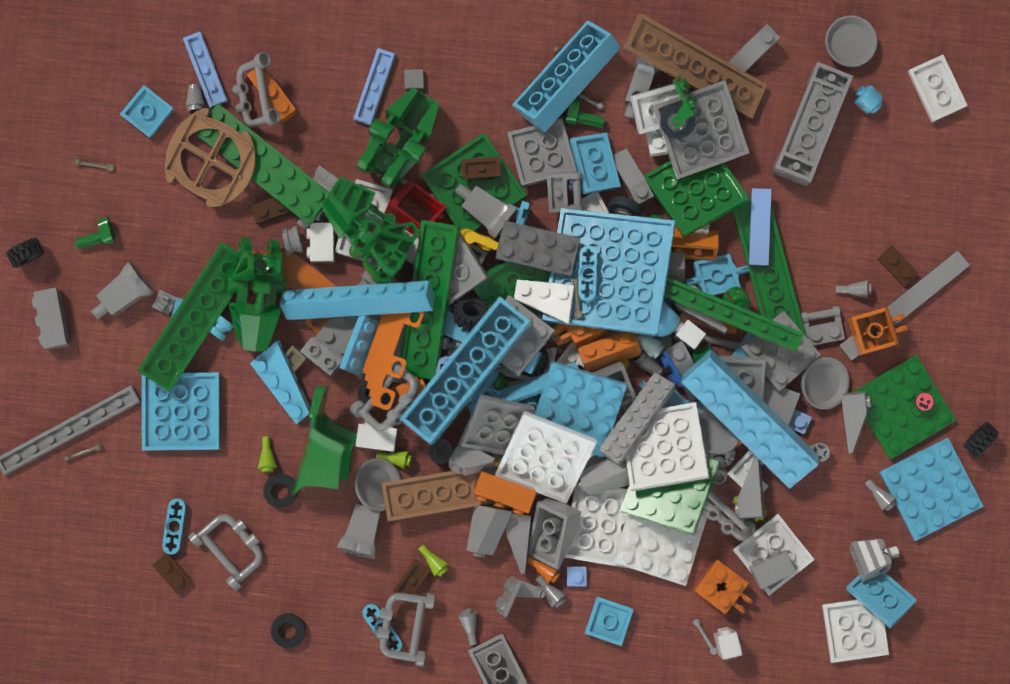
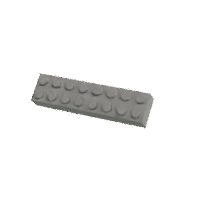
M654 372L599 448L600 453L620 466L676 389L675 384Z

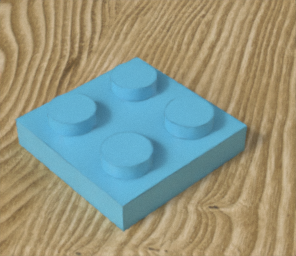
M143 85L120 115L151 139L175 109Z
M597 596L585 634L622 646L634 609Z

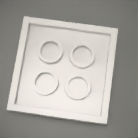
M776 514L749 536L747 540L742 541L732 549L749 571V567L753 565L752 561L761 557L763 560L770 557L771 552L778 549L781 552L787 551L796 573L763 588L769 596L814 560L779 514Z
M856 599L822 604L831 663L889 655L885 624L860 601Z

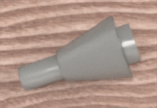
M867 280L849 284L848 286H836V293H848L849 295L867 299V295H871V284H867Z
M871 479L865 483L873 492V496L882 511L884 509L889 511L896 504L894 502L896 498L883 489L878 488Z
M541 575L536 579L537 583L544 589L551 608L554 606L558 608L566 601L564 599L566 595L551 584L548 585Z
M471 608L464 609L458 617L465 632L468 634L469 644L476 645L477 612Z

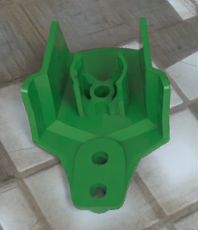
M317 385L309 414V419H311L309 437L299 465L292 495H295L304 486L339 489V480L348 481L351 453L356 443L357 433L337 424L326 414L325 409L329 385H324L323 387Z

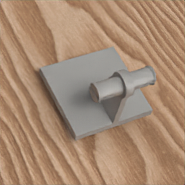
M511 575L510 579L507 578L504 583L503 589L505 590L503 595L499 596L496 601V611L503 617H507L515 597L543 598L545 591L541 586H534Z

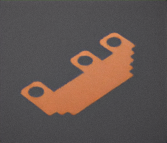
M262 250L259 253L253 251V254L266 255V253ZM280 250L283 257L284 279H286L287 283L286 290L289 287L293 290L337 287L294 252L292 255H288L286 250L284 252ZM276 295V300H279L282 296ZM331 317L323 318V323L319 327L313 326L311 319H306L305 323L315 332H320Z
M411 312L382 314L362 373L366 374L365 380L368 381L367 389H370L371 405L385 410L391 408L395 392L382 387L385 376L387 374L395 378L402 377L406 360L393 355L404 324L416 328L420 326L424 312H419L420 318L415 323L410 321ZM396 361L402 364V369L399 373H393L392 365ZM384 393H389L391 396V400L387 405L381 403V396Z

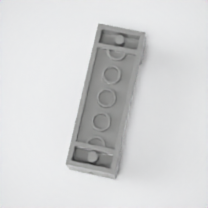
M820 62L814 65L806 83L807 88L771 173L807 186L812 181L852 81V75Z
M366 270L362 275L363 279L358 285L377 283ZM381 274L380 277H381L382 279H383V278L386 279V278H387V275H386V274H385V275H382V274ZM393 278L390 283H400V282L397 281L395 278ZM382 314L365 316L379 321ZM359 316L331 317L316 337L312 336L300 352L333 377L340 369L341 361Z

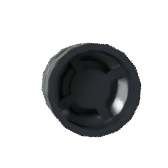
M438 439L433 445L430 444L428 449L430 459L438 464L449 462L454 452L452 444L444 439Z

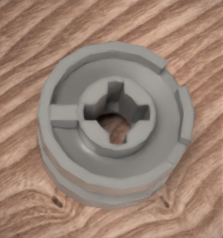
M294 226L289 230L287 228L282 229L287 254L292 255L296 251L298 253L303 252L298 227Z

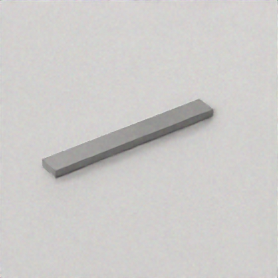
M956 251L887 306L890 316L894 317L904 314L905 317L908 316L970 265L959 251ZM893 321V326L898 324L900 321ZM871 327L870 333L875 336L874 333H877V330ZM851 335L839 345L850 361L858 356L853 336Z
M130 385L1 455L0 469L3 475H8L141 403L133 386Z

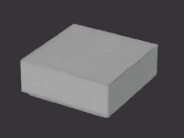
M423 69L404 70L405 90H410L413 87L415 89H424Z

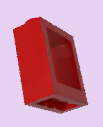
M409 180L388 203L384 212L386 215L389 213L393 214L395 222L398 224L413 222L420 231L421 224L399 208L408 197L434 215L429 220L432 222L441 223L445 217L443 213L447 206ZM405 228L414 235L412 228Z

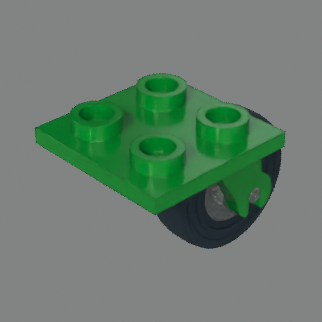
M678 75L674 79L673 84L683 104L676 103L668 106L660 117L661 129L667 136L674 139L685 138L693 131L695 113L697 111L696 106H698L697 99L694 95L691 96L688 91L690 87L687 80Z

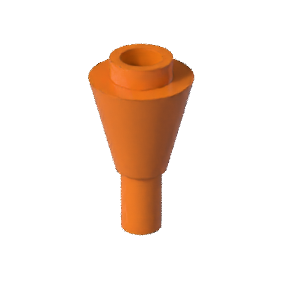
M532 556L528 557L526 562L536 568V571L548 585L551 582L555 583L560 576V573H558L559 569L539 562Z

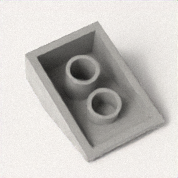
M550 497L537 502L527 554L555 569H559L578 530L581 511Z
M503 634L468 650L484 684H527Z

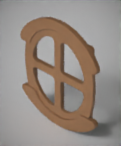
M203 108L186 118L173 134L166 153L165 174L167 182L173 183L177 179L185 188L207 199V206L218 207L234 201L246 190L255 172L256 150L249 132L245 131L240 134L231 126L219 120L209 118L210 110ZM203 129H216L220 133L210 153L191 144L189 141L191 135ZM227 137L234 141L239 150L241 161L240 167L237 170L217 158ZM184 149L190 150L205 160L195 181L188 177L183 168L182 152ZM213 165L233 177L232 182L221 189L211 190L205 189L202 186L205 177Z

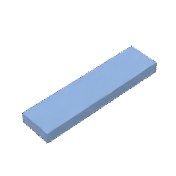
M201 31L184 37L185 46L210 109H213L217 103L220 105L228 103Z
M377 48L353 120L372 125L396 56L395 53Z
M751 189L749 265H769L771 189Z

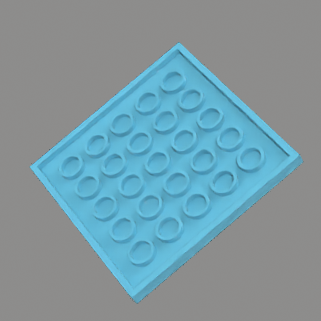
M561 208L557 233L578 237L580 242L572 276L550 272L549 283L573 285V279H579L580 251L583 247L593 246L599 255L597 298L591 303H586L579 296L580 311L583 316L577 319L574 315L576 312L574 291L570 325L658 336L676 222L674 220ZM588 251V254L584 256L587 257L588 264L591 265L590 257L594 256V254ZM587 269L583 273L585 279H590L594 275V271L591 269ZM583 283L587 285V291L583 292V294L588 298L589 294H593V292L590 291L589 284ZM543 313L542 320L544 322L567 324Z

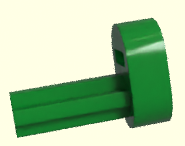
M575 98L568 106L565 123L574 125L577 122L603 128L605 117L578 111L580 99Z
M108 216L98 219L100 232L75 238L74 243L78 250L103 242L105 245L116 242L113 225Z

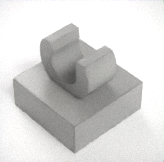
M160 290L152 307L171 316L177 297Z

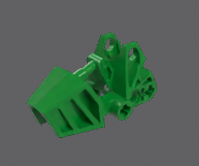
M414 87L386 108V123L378 118L372 123L368 131L370 137L367 149L361 156L356 168L364 173H377L383 177L382 184L389 188L394 187L409 169L423 157L427 148L422 146L420 142L427 143L431 136L439 103ZM396 126L403 129L396 144L386 143Z
M339 176L321 207L339 239L346 236L352 242L349 248L350 256L358 260L364 257L363 266L377 284L390 283L395 274L400 270L407 257L408 249L414 244L420 231L413 222L392 226L395 222V216L391 213L384 214L378 210L377 206L372 204L376 192ZM368 213L371 216L374 215L376 218L382 221L381 224L379 225V223H377L376 221L369 220L365 216V214ZM405 228H412L414 235L408 236L405 233ZM369 257L375 258L377 265H370L367 259ZM381 274H382V275H385V274H386V275H387V278H386V279H385V278L382 279L380 276H381Z
M239 238L237 266L233 274L227 276L226 290L227 292L236 293V303L228 304L236 338L243 350L267 351L279 319L281 307L276 305V295L282 296L283 291L287 287L286 279H284L282 253H280L281 246L279 240L268 239L266 255L253 254L250 238ZM248 281H251L253 291L257 293L254 305L247 304Z

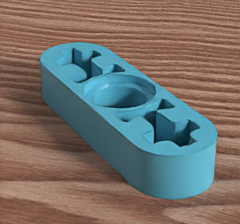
M585 246L580 251L578 293L582 301L586 303H591L597 298L599 255L593 246ZM588 251L594 254V256L590 257L591 265L588 264V259L584 256L588 254ZM587 269L594 271V275L590 279L583 277V273ZM583 283L589 284V289L593 292V294H589L588 298L583 294V292L587 291V285Z
M179 498L171 500L168 504L162 548L167 554H175L181 549L187 505L184 500ZM177 502H179V505L182 506V510H178L177 515H181V519L171 518V514L175 515L176 509L173 508V505H176ZM172 521H177L180 524V529L177 532H173L169 528ZM168 534L179 535L178 538H174V544L177 547L173 548L172 551H170V547H167V543H171L172 537H168Z
M371 603L364 607L363 617L377 635V626L383 623V619L377 621L375 625L372 624L375 619L372 616H367L368 608L376 609L375 616L377 619L380 616L381 609L376 604ZM390 624V632L394 634L390 637L393 641L397 640L399 642L397 649L391 648L390 650L400 651L402 640Z

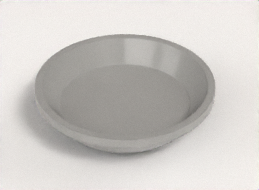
M844 16L834 21L828 28L825 36V47L828 55L837 64L845 67H858L865 64L874 55L877 47V35L872 25L865 19L858 16Z
M822 357L808 365L801 381L802 393L806 401L818 409H831L842 402L841 396L847 393L849 389V375L847 369L839 360L831 357Z
M699 411L698 416L705 453L723 455L732 451L739 438L712 412Z
M375 458L364 462L355 476V490L359 500L371 510H386L381 483L401 480L400 474L395 466L387 460Z

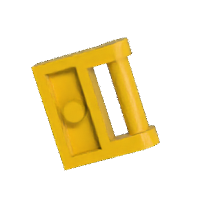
M467 228L461 230V234L467 243L477 242V246L484 250L490 251L491 248L497 250L499 243L494 239Z

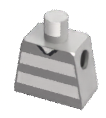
M883 539L851 542L850 553L862 583L889 571L892 565L891 559L899 557L897 546L886 548Z

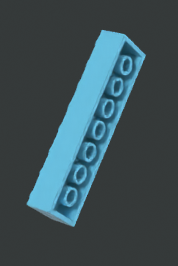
M499 297L402 415L400 420L433 445L531 326V321Z
M713 350L707 352L683 373L682 383L789 489L818 466L819 455Z

